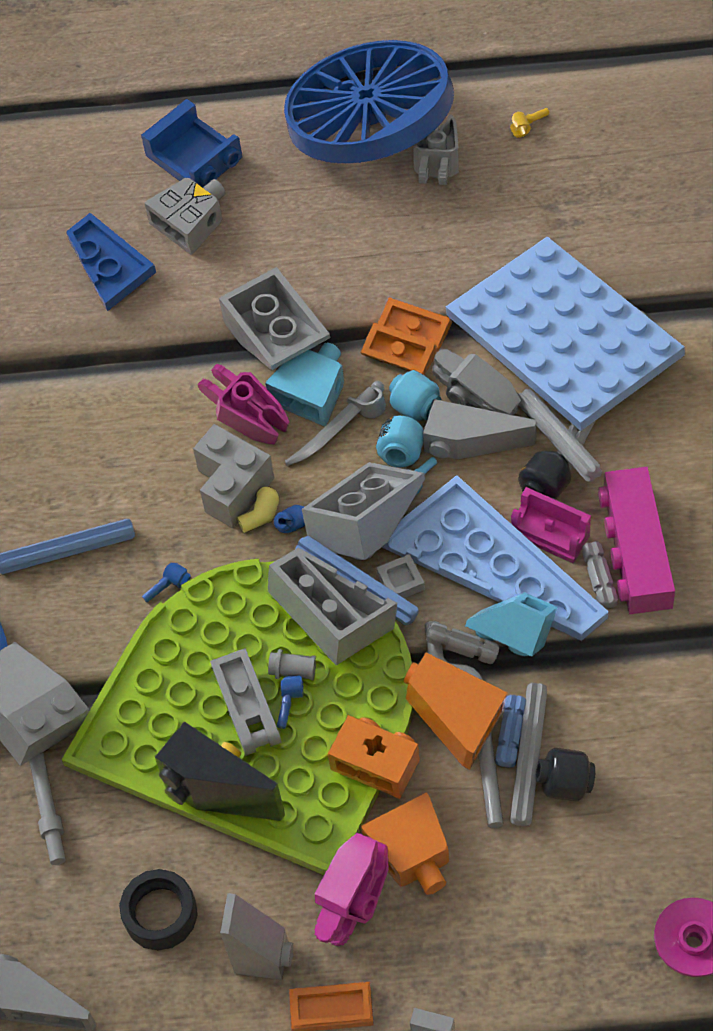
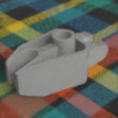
M449 115L447 122L440 125V130L438 126L431 134L413 145L414 171L419 174L420 184H426L429 176L438 178L439 185H447L448 177L459 173L457 124L453 115Z
M444 348L436 352L432 373L436 379L438 378L441 383L447 386L446 395L452 403L515 415L519 409L517 405L521 402L519 395L512 383L476 354H469L463 359L456 353H452L451 350L449 351Z

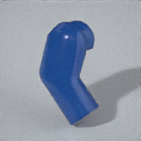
M293 505L276 514L274 518L276 529L281 533H291L304 527L302 508L305 506Z

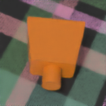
M427 792L361 826L362 835L387 845L388 873L399 886H406L418 880L426 895H431L446 885L447 882L439 868L449 862V849Z

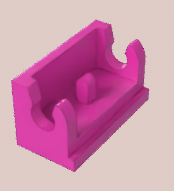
M526 487L521 494L519 510L513 509L511 524L536 547L574 564L583 549V545L590 537L591 515Z

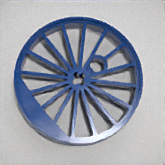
M383 40L355 45L317 62L293 84L284 105L289 136L293 144L301 152L325 162L361 163L388 157L420 142L443 122L453 104L454 87L443 59L426 46L400 40ZM382 67L373 80L374 68ZM366 70L364 86L355 75L356 72ZM346 76L349 78L348 81L341 82V80H339ZM386 114L395 118V120L389 124L385 118ZM362 123L361 141L347 142L358 124ZM380 123L383 129L369 137L370 125ZM314 129H317L315 132H313V133L310 134V135L306 134L307 132H310V131H312V130H314ZM341 129L333 141H325L331 135H333L335 132Z

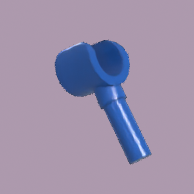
M170 563L163 572V578L143 594L142 598L148 603L171 583L181 589V585L189 581L191 575L180 564Z
M287 676L281 680L282 705L276 726L280 729H286L291 698L303 697V681L301 676Z

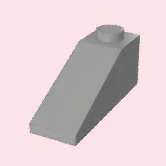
M434 399L423 432L424 452L438 458L463 459L532 446L536 442L537 420Z
M227 893L220 934L234 973L282 980L284 966L290 967L293 958V943L288 942L285 928L238 895Z
M0 954V1020L95 1031L96 1022L88 1010L18 962V959L15 957Z

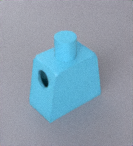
M324 343L318 353L307 350L282 364L266 381V389L279 401L284 410L325 427L344 384L343 368L337 362L341 356V351L331 343Z

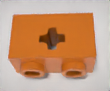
M350 715L347 716L328 752L330 769L399 799L420 761L419 746L409 735L402 732H395L393 734L381 729L371 719L364 717L357 719Z

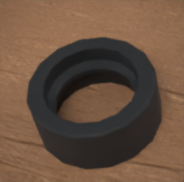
M163 869L145 871L133 878L123 890L119 903L121 920L131 939L143 948L157 951L173 948L186 940L194 929L198 915L195 897L186 880L173 871ZM161 889L170 890L177 894L181 900L182 910L175 923L165 929L156 931L145 929L139 924L136 919L135 910L143 896Z

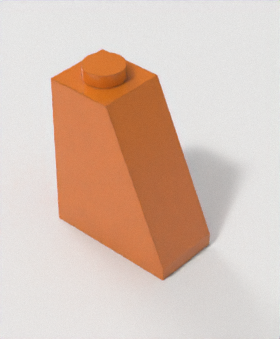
M426 652L420 663L413 662L404 678V683L408 684L406 700L459 763L470 770L504 710L508 692Z

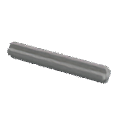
M525 389L522 393H518L521 399L518 406L530 419L537 420L536 426L579 474L588 482H593L595 478L600 477L602 474L600 464L538 396L530 389Z
M540 683L528 684L510 816L511 823L517 826H529L532 822L536 789V767L540 756L547 698V686Z

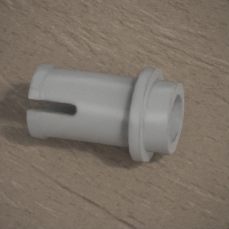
M279 649L278 653H270L268 674L275 675V679H280L281 676H301L302 678L314 680L316 656L284 654L282 649Z

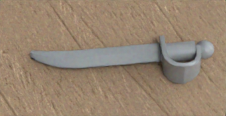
M375 381L371 387L364 390L356 399L349 397L347 399L349 404L304 447L285 460L287 467L316 453L358 413L366 418H376L382 415L386 407L382 394L384 384L381 381Z

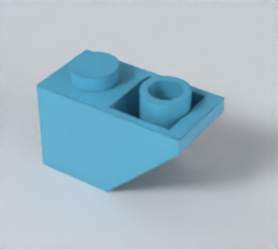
M524 592L480 610L467 619L465 626L475 630L476 635L489 641L496 640L507 645L509 650L515 654L533 656L544 647L558 607Z

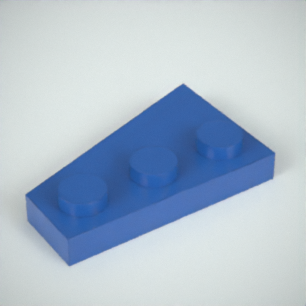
M91 213L66 231L71 246L107 311L156 273L155 265Z

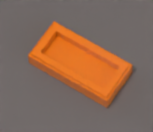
M370 982L289 989L292 1031H321L374 1026Z

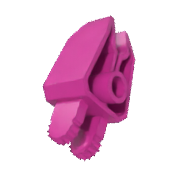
M216 364L211 369V373L227 388L223 391L206 378H203L198 383V388L201 393L217 405V420L254 441L274 445L279 434L272 426L284 433L289 426V419L279 401L251 372H240L236 376L224 366Z
M356 833L337 850L315 892V903L322 906L317 919V925H315L314 929L316 939L325 943L330 942L331 945L344 946L348 939H350L349 936L352 935L356 923L366 924L373 917L388 873L387 845Z

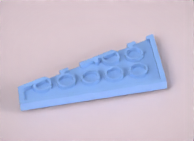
M457 475L402 518L387 544L382 547L401 557L410 554L414 563L499 603L525 592L558 608L551 627L581 641L608 619V610Z

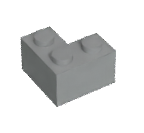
M213 424L193 448L198 471L209 477L208 481L200 489V494L205 512L234 528L238 523L237 517L245 514L255 503L257 491L262 487H268L275 478L271 456Z

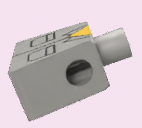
M184 178L145 202L149 224L192 255L221 223L222 214L218 200L226 194L225 189L215 179L202 188L190 178Z

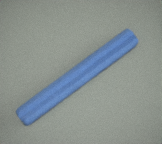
M124 519L0 553V574L133 539L135 532L130 519Z
M306 536L299 540L295 549L300 548L338 569L337 574L353 583L359 581L365 584L367 591L379 598L386 600L388 597L397 602L395 619L404 625L414 622L419 612L415 605L311 537Z

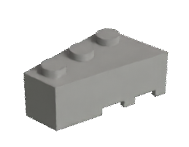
M297 548L269 565L268 592L335 665H338L394 629L397 602L388 597L386 600L379 598L367 591L365 584L359 581L353 583L337 574L338 569Z

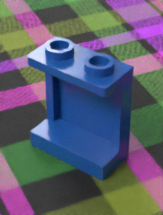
M188 99L184 100L141 134L146 157L177 180L181 181L184 178H190L202 188L211 180H216L229 168L234 167L243 158L240 138L233 134L227 139L200 120L197 116L195 104Z

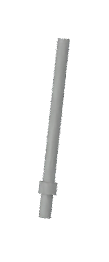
M42 752L29 760L41 815L38 825L41 838L46 840L51 865H60L66 861L61 839L64 830L61 817L56 815L44 754Z

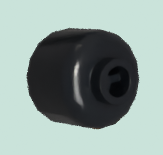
M539 451L535 453L519 472L518 481L522 492L527 487L556 500L571 481L568 461L561 454L554 451Z
M553 748L548 752L545 760L539 759L536 767V782L542 783L543 792L549 798L579 801L584 797L585 793H591L593 790L596 773L595 764L590 762L588 756L582 751Z

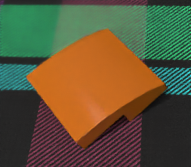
M389 297L378 324L373 322L361 354L407 371L415 370L424 375L446 338L452 324L451 318Z

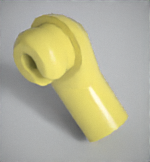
M270 487L260 488L256 494L257 499L254 510L237 517L243 533L267 524L274 519L279 504V496L276 490Z

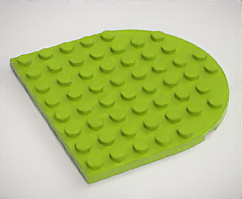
M250 559L217 567L182 584V589L170 597L165 603L160 602L142 621L61 760L64 766L325 875L337 850L356 833L360 834L361 826L365 824L380 793V790L332 771L330 769L328 752L348 715L357 719L362 717L371 719L381 729L393 734L395 732L408 734L413 716V707L406 700L408 684L404 683L406 673L412 664L409 649L395 621L394 629L338 665H335L268 592L269 565L275 561L260 562V559ZM246 648L277 726L282 705L281 680L287 676L275 679V675L268 674L270 653H278V650L282 649L284 654L316 656L314 680L302 678L303 697L291 698L286 729L277 727L282 743L270 746L268 743L255 748V753L245 756L210 661ZM183 722H186L219 745H222L224 742L234 745L241 752L240 759L278 783L285 816L281 821L196 810L186 802L183 805H179L169 798L164 791L166 787L159 777L160 771L155 756ZM261 722L247 726L250 734L264 729Z

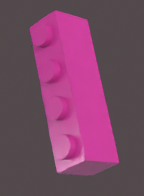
M648 466L605 472L604 486L598 487L600 507L607 508L609 517L604 518L607 539L613 538L615 548H611L613 569H620L622 579L617 580L620 602H627L629 615L673 609L675 587Z

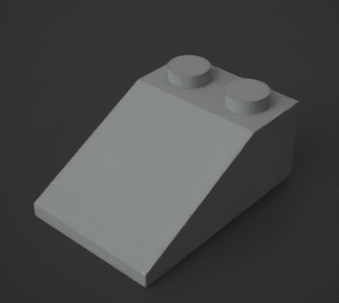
M277 267L219 298L225 325L244 348L271 370L330 338V333Z
M368 462L302 508L307 536L334 553L350 556L356 560H365L372 557L377 550L389 541L425 480L424 473Z
M14 642L0 650V741L21 766L78 731L89 708L67 680Z

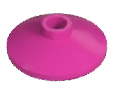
M692 897L677 900L668 905L657 919L654 929L656 950L664 963L677 973L689 977L713 975V902ZM689 937H697L701 941V945L693 948L687 944L686 940Z

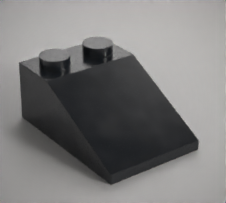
M183 722L155 756L160 771L159 777L166 787L164 791L169 798L179 805H183L186 802L196 810L281 821L285 816L278 783L186 722Z

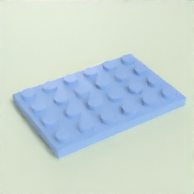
M549 237L535 244L446 306V313L449 318L580 431L685 356V347Z

